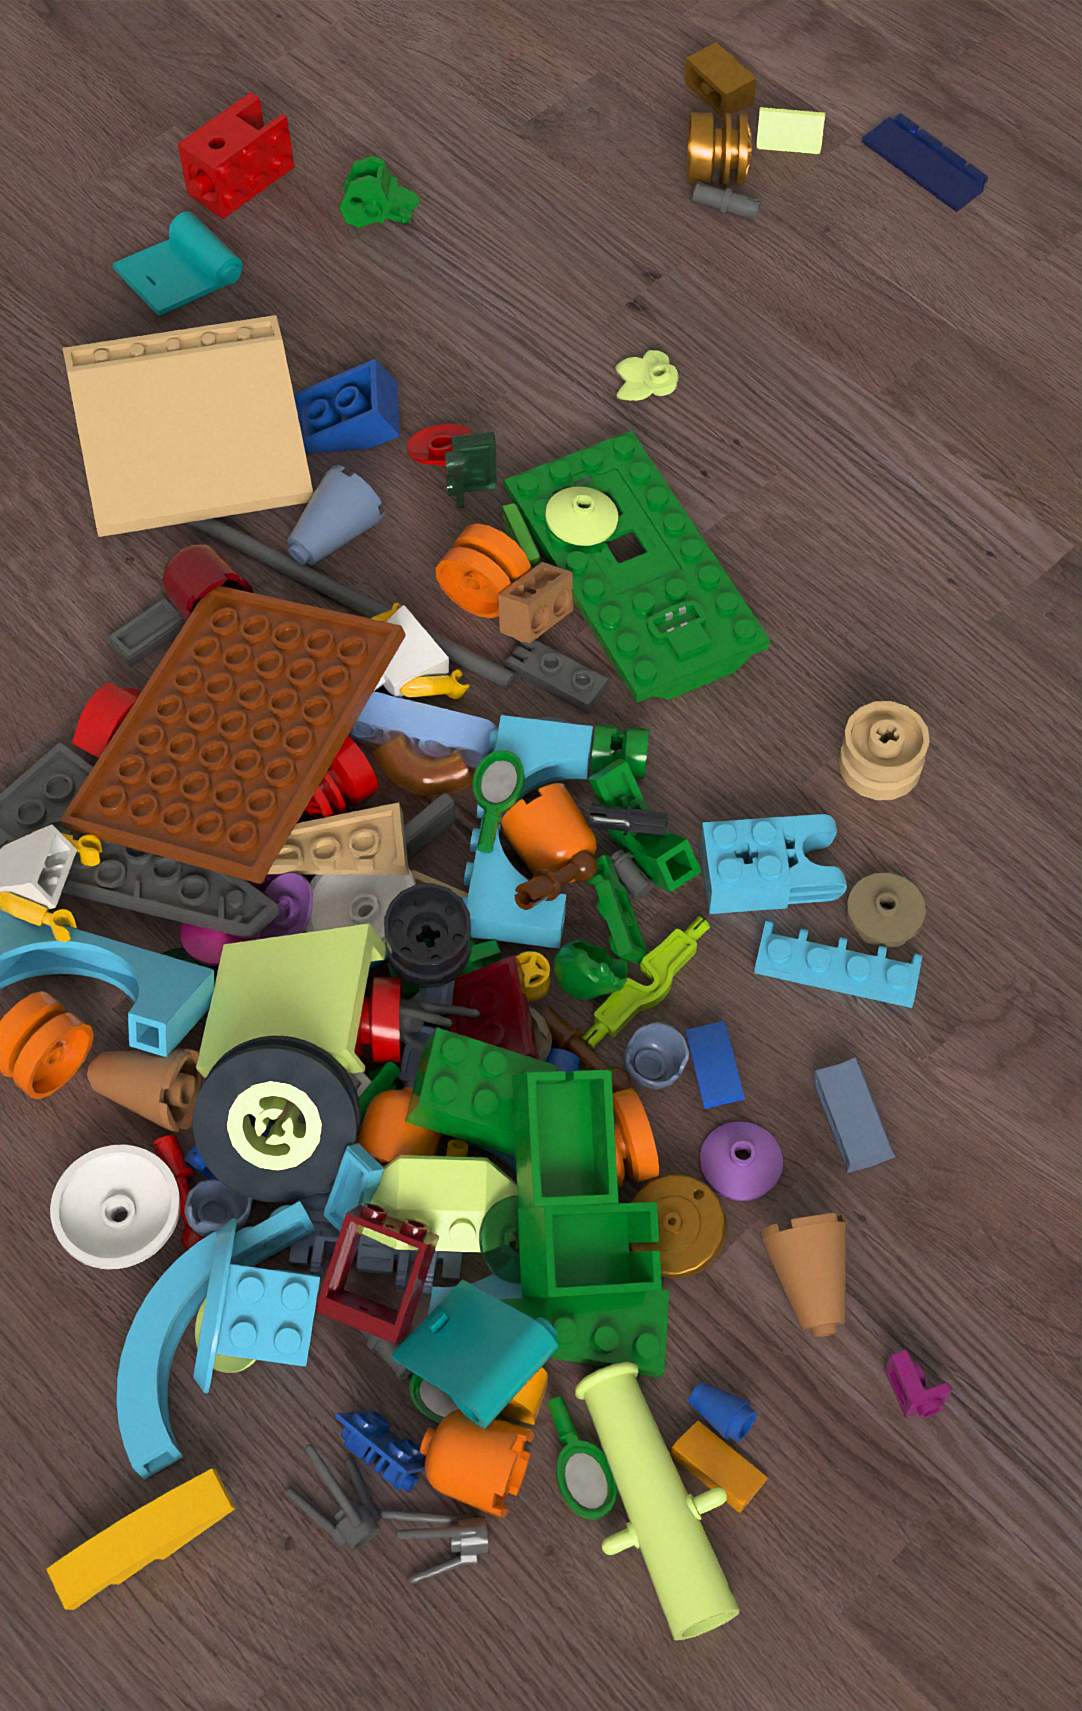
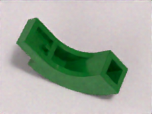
M619 758L588 778L600 805L626 808L627 804H631V809L651 811L640 792L626 760ZM607 829L619 849H623L626 853L631 852L634 856L633 861L655 883L654 885L661 889L672 892L702 872L688 839L676 835L668 829L663 836L628 832L627 836H625L623 831Z

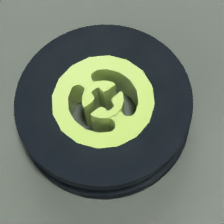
M273 1035L254 1038L226 1052L207 1075L197 1096L193 1111L195 1143L201 1158L209 1170L223 1184L235 1192L265 1202L282 1203L301 1200L329 1186L336 1179L347 1146L355 1144L360 1126L359 1098L347 1071L324 1049L306 1040L289 1036ZM287 1099L293 1102L287 1111L285 1119L277 1120L271 1127L268 1137H263L261 1134L265 1131L269 1119L274 1120L283 1112ZM299 1109L304 1114L306 1124H301L298 1120ZM248 1114L255 1116V1128L251 1125Z

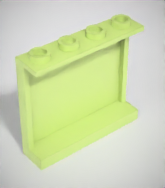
M369 923L224 944L196 1069L206 1079L215 1063L235 1046L254 1038L275 1035L295 1037L319 1046L331 1054L348 1074L364 1072L365 1065L354 1053L370 962L384 960L386 945Z

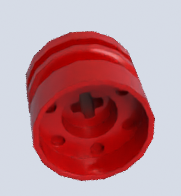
M349 736L345 739L302 813L308 821L346 813L345 803L349 806L357 807L379 790L378 781L370 763L358 745Z
M375 977L371 988V995L364 996L354 1050L359 1059L363 1045H370L375 1064L392 1061L394 1064H401L404 1042L400 1041L399 1025L400 997L404 998L402 977Z

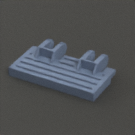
M329 1185L320 1192L299 1200L316 1231L291 1244L289 1265L308 1266L309 1253L312 1251L310 1274L320 1276L319 1284H321V1279L324 1276L325 1254H333L340 1233L323 1216L333 1185ZM361 1234L355 1256H358L356 1271L393 1275L394 1261L399 1260L395 1292L404 1293L410 1276V1262L415 1261L418 1250H396ZM434 1252L422 1289L423 1295H431L437 1264H443L442 1280L460 1282L464 1252ZM348 1275V1278H347L345 1287H346L347 1284H348L349 1275Z

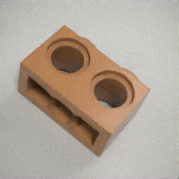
M541 562L498 594L500 633L516 638L521 642L531 643L574 610L572 572Z

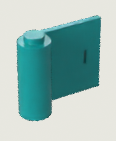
M192 211L182 212L173 219L169 227L168 240L113 263V269L158 316L235 283L241 276L243 268L242 261Z
M462 1280L393 1352L391 1357L395 1362L450 1395L466 1417L481 1428H487L558 1350L559 1346L555 1340L558 1333L545 1319L538 1317L534 1320Z

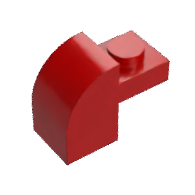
M111 682L100 687L86 704L79 718L72 743L100 758L141 691L134 688L122 689Z

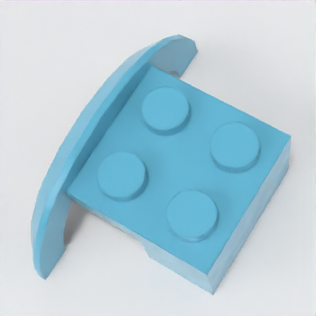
M234 1218L217 1231L193 1378L203 1393L207 1394L209 1393L215 1354L306 1367L320 1276L317 1274L231 1264L237 1219Z

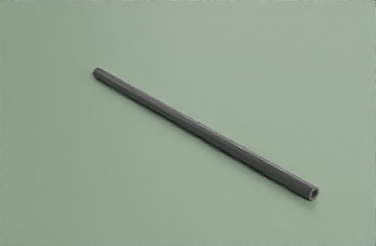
M216 518L186 523L369 619L391 610L305 564L298 563L290 556ZM421 625L449 657L450 661L506 690H509L513 685L516 673Z

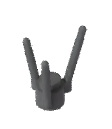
M400 997V1041L405 1042L421 1054L423 1044L412 1037L410 1032H417L422 1027L424 1021L445 1027L452 1025L451 1019L429 1012L474 1018L478 1017L480 1013L476 1009L425 1002L413 997L409 1000Z
M311 1444L307 1445L305 1448L307 1454L342 1508L334 1517L338 1524L332 1523L293 1488H287L285 1491L286 1495L326 1530L338 1547L347 1544L352 1551L356 1550L380 1532L381 1527L377 1521L381 1517L371 1504L353 1459L348 1458L345 1464L361 1506L357 1501H349L315 1447Z
M382 1509L380 1511V1516L387 1519L447 1524L448 1527L398 1530L396 1537L398 1539L449 1538L451 1553L460 1552V1555L410 1575L408 1581L411 1584L432 1578L460 1566L477 1564V1555L488 1553V1533L485 1516L472 1517V1513L454 1515Z

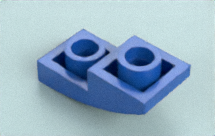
M725 1021L685 1030L704 1109L745 1100Z

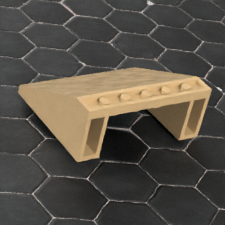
M276 315L63 348L98 537L308 503L313 496V488L283 339Z

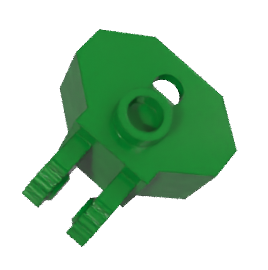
M369 156L353 163L343 184L345 195L340 202L339 209L345 222L358 228L375 222L383 224L386 218L407 224L413 215L411 210L417 208L420 198L412 190L409 191L407 188L397 185L398 178L391 176L385 160Z

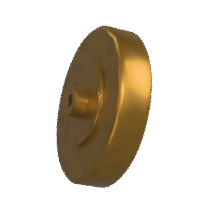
M684 1174L663 1175L647 1182L632 1197L629 1203L657 1202L659 1242L629 1243L630 1252L660 1250L661 1277L669 1279L688 1278L706 1270L718 1258L727 1238V1216L717 1195L704 1182Z

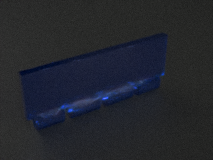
M902 113L897 115L894 120L888 117L862 137L863 144L955 212H958L984 191V185L988 180L986 174L971 163L966 165L967 161L949 147L945 146L942 148V142L924 129L919 130V125Z

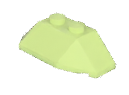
M399 1155L384 1166V1172L371 1203L384 1207L388 1210V1216L398 1220L414 1219L426 1224L429 1227V1232L440 1236L435 1251L486 1252L519 1239L517 1184L488 1158ZM366 1227L363 1228L362 1234L396 1250H418L417 1247Z

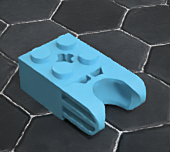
M815 814L702 822L700 854L709 914L785 909L788 904L826 902L841 897L847 889L843 872L838 867L816 865L805 857V854L810 851L830 846L837 834L836 821L830 815Z

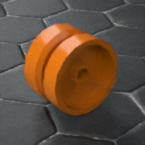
M477 523L468 525L453 544V548L448 550L435 568L436 579L441 589L454 603L476 616L489 619L499 617L498 594L531 571V565L525 552L514 540L502 531L489 525Z
M44 991L30 994L19 1001L0 1021V1073L3 1076L13 1078L15 1085L31 1098L41 1099L50 1096L63 1087L85 1061L92 1047L94 1037L92 1027L76 1014L67 1012L65 1005L51 994Z
M629 1088L613 1093L618 1188H620L624 1183L625 1171L635 1182L659 1176V1161L647 1115L635 1090Z

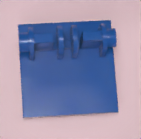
M374 1410L336 1414L335 1418L346 1426L341 1432L340 1437L345 1440L344 1446L360 1459L365 1458L364 1463L368 1466L381 1455L382 1457L374 1469L377 1474L385 1470L382 1477L398 1491L404 1489L409 1493L415 1488L420 1479L415 1473L425 1471V1459L423 1458L425 1455L420 1454V1446L406 1437L403 1440L389 1430L392 1426L389 1420Z

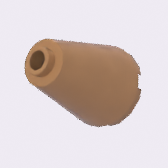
M174 1049L167 1057L144 1050L104 1051L91 1061L87 1072L88 1080L95 1092L174 1132H179V1128L187 1130L193 1125L194 1106L200 1092L201 1078H204L196 1069L199 1051L192 1049Z
M837 1213L792 1219L790 1220L791 1224L786 1225V1230L779 1231L778 1223L763 1228L760 1231L762 1242L802 1331H811L813 1338L837 1334V1325L845 1323V1215L841 1214L837 1217Z

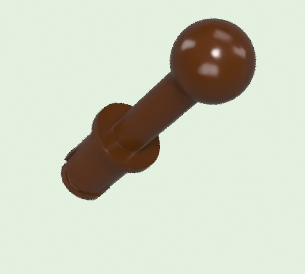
M582 850L574 854L566 866L555 872L548 869L539 870L534 874L533 879L516 887L515 891L518 892L514 895L516 904L524 910H530L544 900L552 901L560 895L561 886L573 879L581 882L590 880L598 869L596 857L591 852Z
M547 1008L540 1014L549 1026L552 1042L558 1047L557 1049H562L578 1056L580 1062L588 1070H611L613 1093L631 1087V1078L626 1070L617 1066L609 1067L581 1041L584 1032L580 1028L574 1029L552 1008Z

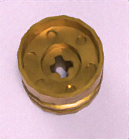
M690 113L687 164L688 183L701 181L704 184H710L713 169H720L722 184H728L730 169H735V184H745L746 174L751 162L752 134L748 124L747 113H738L736 128L731 126V113L724 114L721 128H715L713 113Z

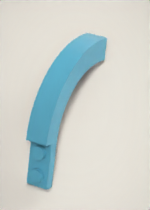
M298 1201L293 1205L279 1207L270 1215L269 1219L255 1227H245L235 1233L230 1263L253 1267L316 1231L301 1202ZM216 1231L197 1242L181 1255L160 1277L139 1308L124 1344L117 1377L116 1403L118 1422L124 1448L132 1468L143 1480L184 1457L174 1436L169 1417L168 1382L172 1361L180 1339L207 1297L217 1235Z

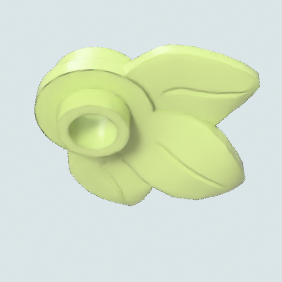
M649 350L645 353L643 359L638 357L626 358L615 366L618 375L626 381L617 392V398L636 401L643 400L652 393L657 396L668 395L677 387L678 371L673 365L669 364V357L661 351Z

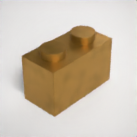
M717 42L686 58L684 83L722 118L725 113L733 115L754 103L756 78L753 73L744 68L730 52H727Z

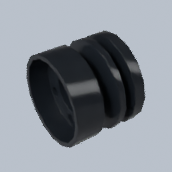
M434 883L416 884L401 891L389 904L384 917L387 959L394 972L399 977H402L405 982L421 988L441 987L454 981L467 967L471 955L470 912L463 899L450 888ZM430 938L434 946L427 948L423 940Z

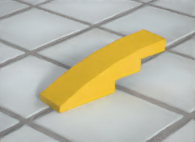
M210 1469L119 1520L52 1564L46 1570L65 1610H75L110 1584L120 1585L153 1560L166 1559L235 1510L236 1507L217 1470Z

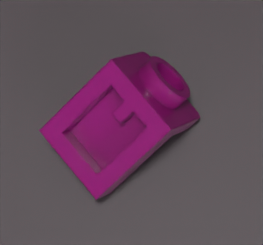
M907 1349L890 1355L884 1371L904 1417L918 1413L920 1418H925L942 1411L945 1408L944 1403H946L952 1392L949 1383L924 1390L926 1380L923 1370L917 1361L912 1362Z

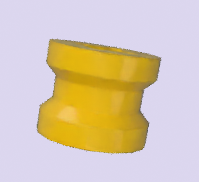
M527 951L520 953L516 957L521 964L527 999L529 1002L540 1000L547 994L550 988L549 962L543 955L537 952Z

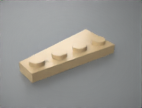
M399 802L297 823L267 874L291 872L308 875H409L403 811Z

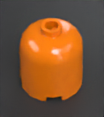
M553 783L538 789L542 796L534 799L529 804H526L524 799H521L505 813L500 821L503 826V834L533 875L542 869L555 872L566 866L571 857L577 852L587 850L595 855L597 849V839L594 832L588 827L586 819L563 783Z
M412 1087L379 1093L371 1100L361 1120L355 1144L359 1143L383 1167L399 1155L436 1156L442 1133L405 1122L413 1090Z
M461 1410L452 1411L440 1421L436 1429L429 1427L422 1440L420 1454L426 1455V1478L432 1487L441 1494L503 1519L509 1512V1507L503 1505L508 1493L517 1496L525 1477L531 1453L523 1450L524 1443L526 1441L531 1442L534 1438V1433L525 1427L496 1418L487 1428H481L466 1417Z

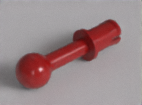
M167 1135L152 1142V1146L156 1156L169 1167L177 1182L181 1200L180 1213L185 1225L181 1234V1242L188 1251L197 1242L205 1238L198 1235L190 1227L184 1213L186 1198L191 1191L187 1179L194 1172L192 1168H187L177 1136Z

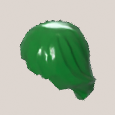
M577 939L566 943L558 950L554 957L553 969L557 982L563 992H566V994L575 999L591 1000L600 995L620 991L627 981L628 962L625 959H615L609 956L605 948L593 946L588 942H584V940Z

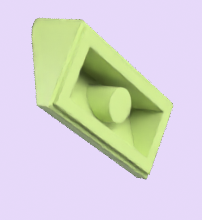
M760 107L756 147L765 150L819 154L821 152L825 113Z

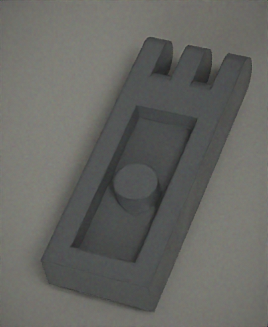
M537 640L531 643L520 641L521 647L516 646L512 651L513 657L509 656L503 663L506 669L586 713L591 711L608 688V678Z

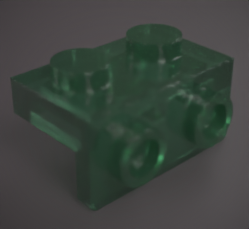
M494 432L451 436L452 451L445 452L447 474H449L446 475L448 496H455L456 506L459 509L464 508V492L497 489L496 440Z

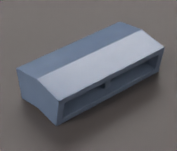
M855 1057L834 1066L815 1070L813 1083L846 1172L850 1173L872 1167L895 1158L892 1145L857 1058Z

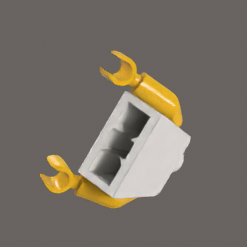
M398 602L394 603L391 610L371 618L401 625L406 634L375 690L383 685L392 696L398 698L403 696L410 698L446 694L452 699L461 698L468 690L469 684L462 685L457 682L463 675L460 670L456 669L450 676L446 675L449 673V657L404 605L402 606Z
M49 825L4 845L0 849V910L40 927L43 923L49 925L56 940L60 942L69 941L71 939L69 931L63 926L77 927L72 913L66 909H60L53 913L48 911L49 909L56 908L76 852H79L80 861L86 866H96L100 863L99 853H102V847L99 838L96 835L87 834L79 840H74L73 835L60 833L53 825Z

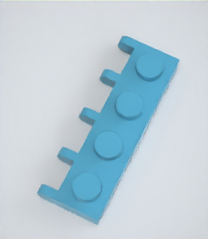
M765 921L754 970L755 974L912 1008L923 955L915 953L911 964L885 958L887 947L879 946L877 956L846 950L847 938L840 937L837 948L806 941L808 930L800 929L798 939L772 934L773 922Z

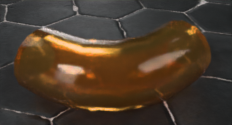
M402 735L384 743L372 752L378 766L394 784L416 795L441 796L443 793L448 795L473 785V776L458 750L440 758H426L418 754L410 745L406 736Z

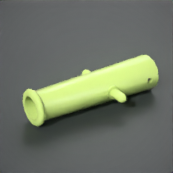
M630 1362L612 1364L586 1376L575 1387V1396L578 1399L585 1400L630 1521L626 1523V1529L605 1538L601 1547L607 1555H614L633 1545L637 1549L640 1548L661 1607L667 1618L673 1639L685 1640L727 1623L740 1612L700 1522L702 1520L701 1514L725 1503L727 1493L721 1487L713 1488L696 1497H693L691 1493H687L636 1380L638 1366Z

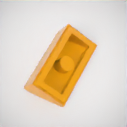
M699 1421L671 1447L670 1456L708 1488H723L727 1493V1500L725 1502L738 1513L742 1512L768 1480L767 1476Z

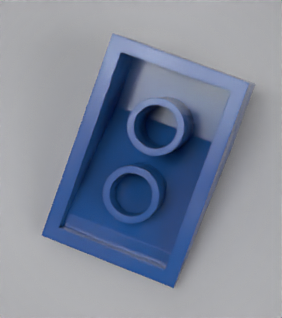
M376 358L294 393L305 453L371 449L400 437L398 384Z

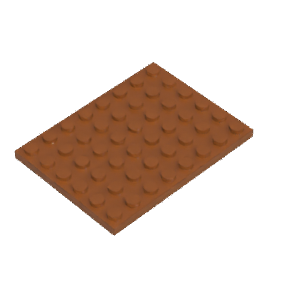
M222 586L213 589L205 597L201 598L59 821L66 830L83 835L93 834L101 840L262 884L403 642L406 634L402 626Z

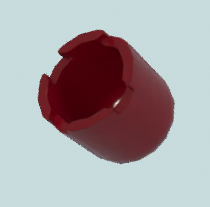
M206 544L189 545L180 549L170 558L164 569L162 582L165 593L185 622L200 599L219 586L253 593V587L215 547Z

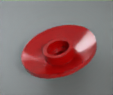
M440 424L427 427L415 433L408 440L406 449L408 456L416 462L447 466L469 455L477 445V438L474 431L466 426Z

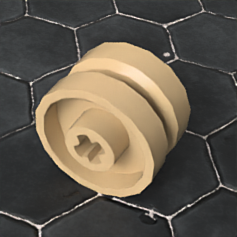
M876 701L860 707L849 717L844 731L843 744L839 755L840 774L850 788L861 796L874 800H894L908 794L918 784L930 743L928 727L919 714L908 706L896 702Z

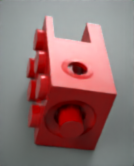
M252 92L178 143L187 194L222 219L239 209L243 204L294 168L287 116L282 113L264 126L260 98Z

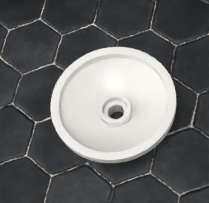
M409 869V875H315L309 883L313 893V909L306 931L313 932L369 923L383 943H385L384 917L388 906L401 891L416 885L412 872Z
M131 1145L101 1147L81 1156L60 1177L51 1199L50 1216L52 1227L63 1248L78 1261L100 1269L126 1268L148 1259L168 1241L177 1225L180 1214V1192L169 1167L152 1152ZM117 1213H128L125 1220L121 1222L114 1221Z

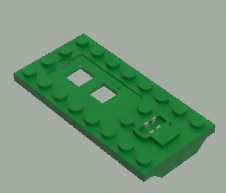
M632 430L504 479L506 493L511 501L517 505L524 522L550 564L572 572L573 601L636 703L653 696L667 700L675 698L735 673L752 655L769 648V637ZM588 487L598 490L603 494H609L621 515L618 516L616 530L605 541L588 546L574 545L558 538L548 527L545 512L549 500L563 489ZM633 532L646 553L618 563L605 542Z

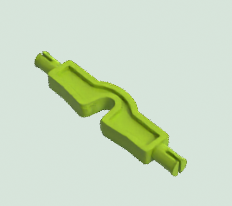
M698 916L684 932L678 928L675 929L659 946L647 954L640 963V970L650 979L652 984L643 986L630 978H626L627 981L620 991L613 992L596 1010L593 1021L595 1024L581 1037V1041L585 1045L588 1044V1047L593 1050L607 1034L611 1037H616L639 1012L649 1010L658 1005L669 993L673 976L695 955L697 951L696 941L710 929L706 920L703 921V918Z

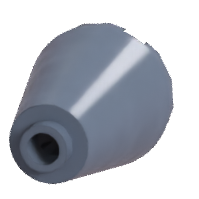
M333 465L325 473L287 539L289 554L302 565L305 563L310 565L316 564L378 524L385 516V511L379 512L378 507L382 502L371 486L356 473H353L350 477L343 474L342 470L345 467L341 465Z

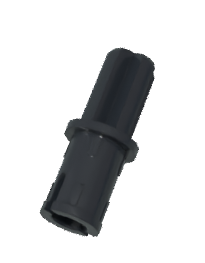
M591 803L589 815L604 816L605 818L590 816L589 828L623 831L625 836H627L628 832L663 836L667 831L668 815L663 812L631 809V804H627L626 808Z

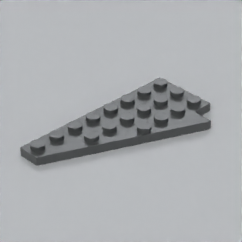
M59 742L0 794V849L8 843L49 825H53L60 833L73 835L74 840H79L84 836L83 834L66 830L59 820L93 769V766ZM99 839L102 847V853H99L100 863L96 866H86L80 861L79 852H76L61 892L251 940L280 914L278 904L244 879Z

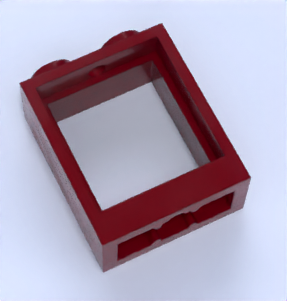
M364 1203L351 1209L345 1215L315 1312L396 1344L409 1332L440 1236L429 1232V1227L414 1219H404L401 1221L388 1216V1210L376 1204ZM364 1227L418 1248L398 1311L344 1290Z

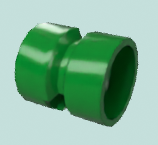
M596 723L591 773H597L620 758L628 762L634 778L644 779L650 729L628 727L625 732H620L616 725ZM622 749V753H618L616 751Z

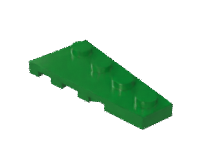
M670 1290L500 1300L534 1320L541 1317L554 1327L558 1333L555 1340L559 1347L550 1358L601 1368L616 1363L630 1362L638 1366V1375L659 1378L664 1374Z

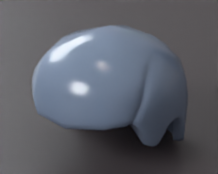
M660 1022L647 1024L637 1029L628 1041L623 1054L624 1069L630 1078L639 1086L654 1090L672 1085L680 1077L689 1060V1050L685 1037L673 1026Z
M219 1179L200 1181L187 1195L184 1211L185 1217L190 1227L202 1237H207L214 1231L217 1232L232 1218L237 1219L235 1233H237L247 1223L251 1211L252 1198L235 1192Z

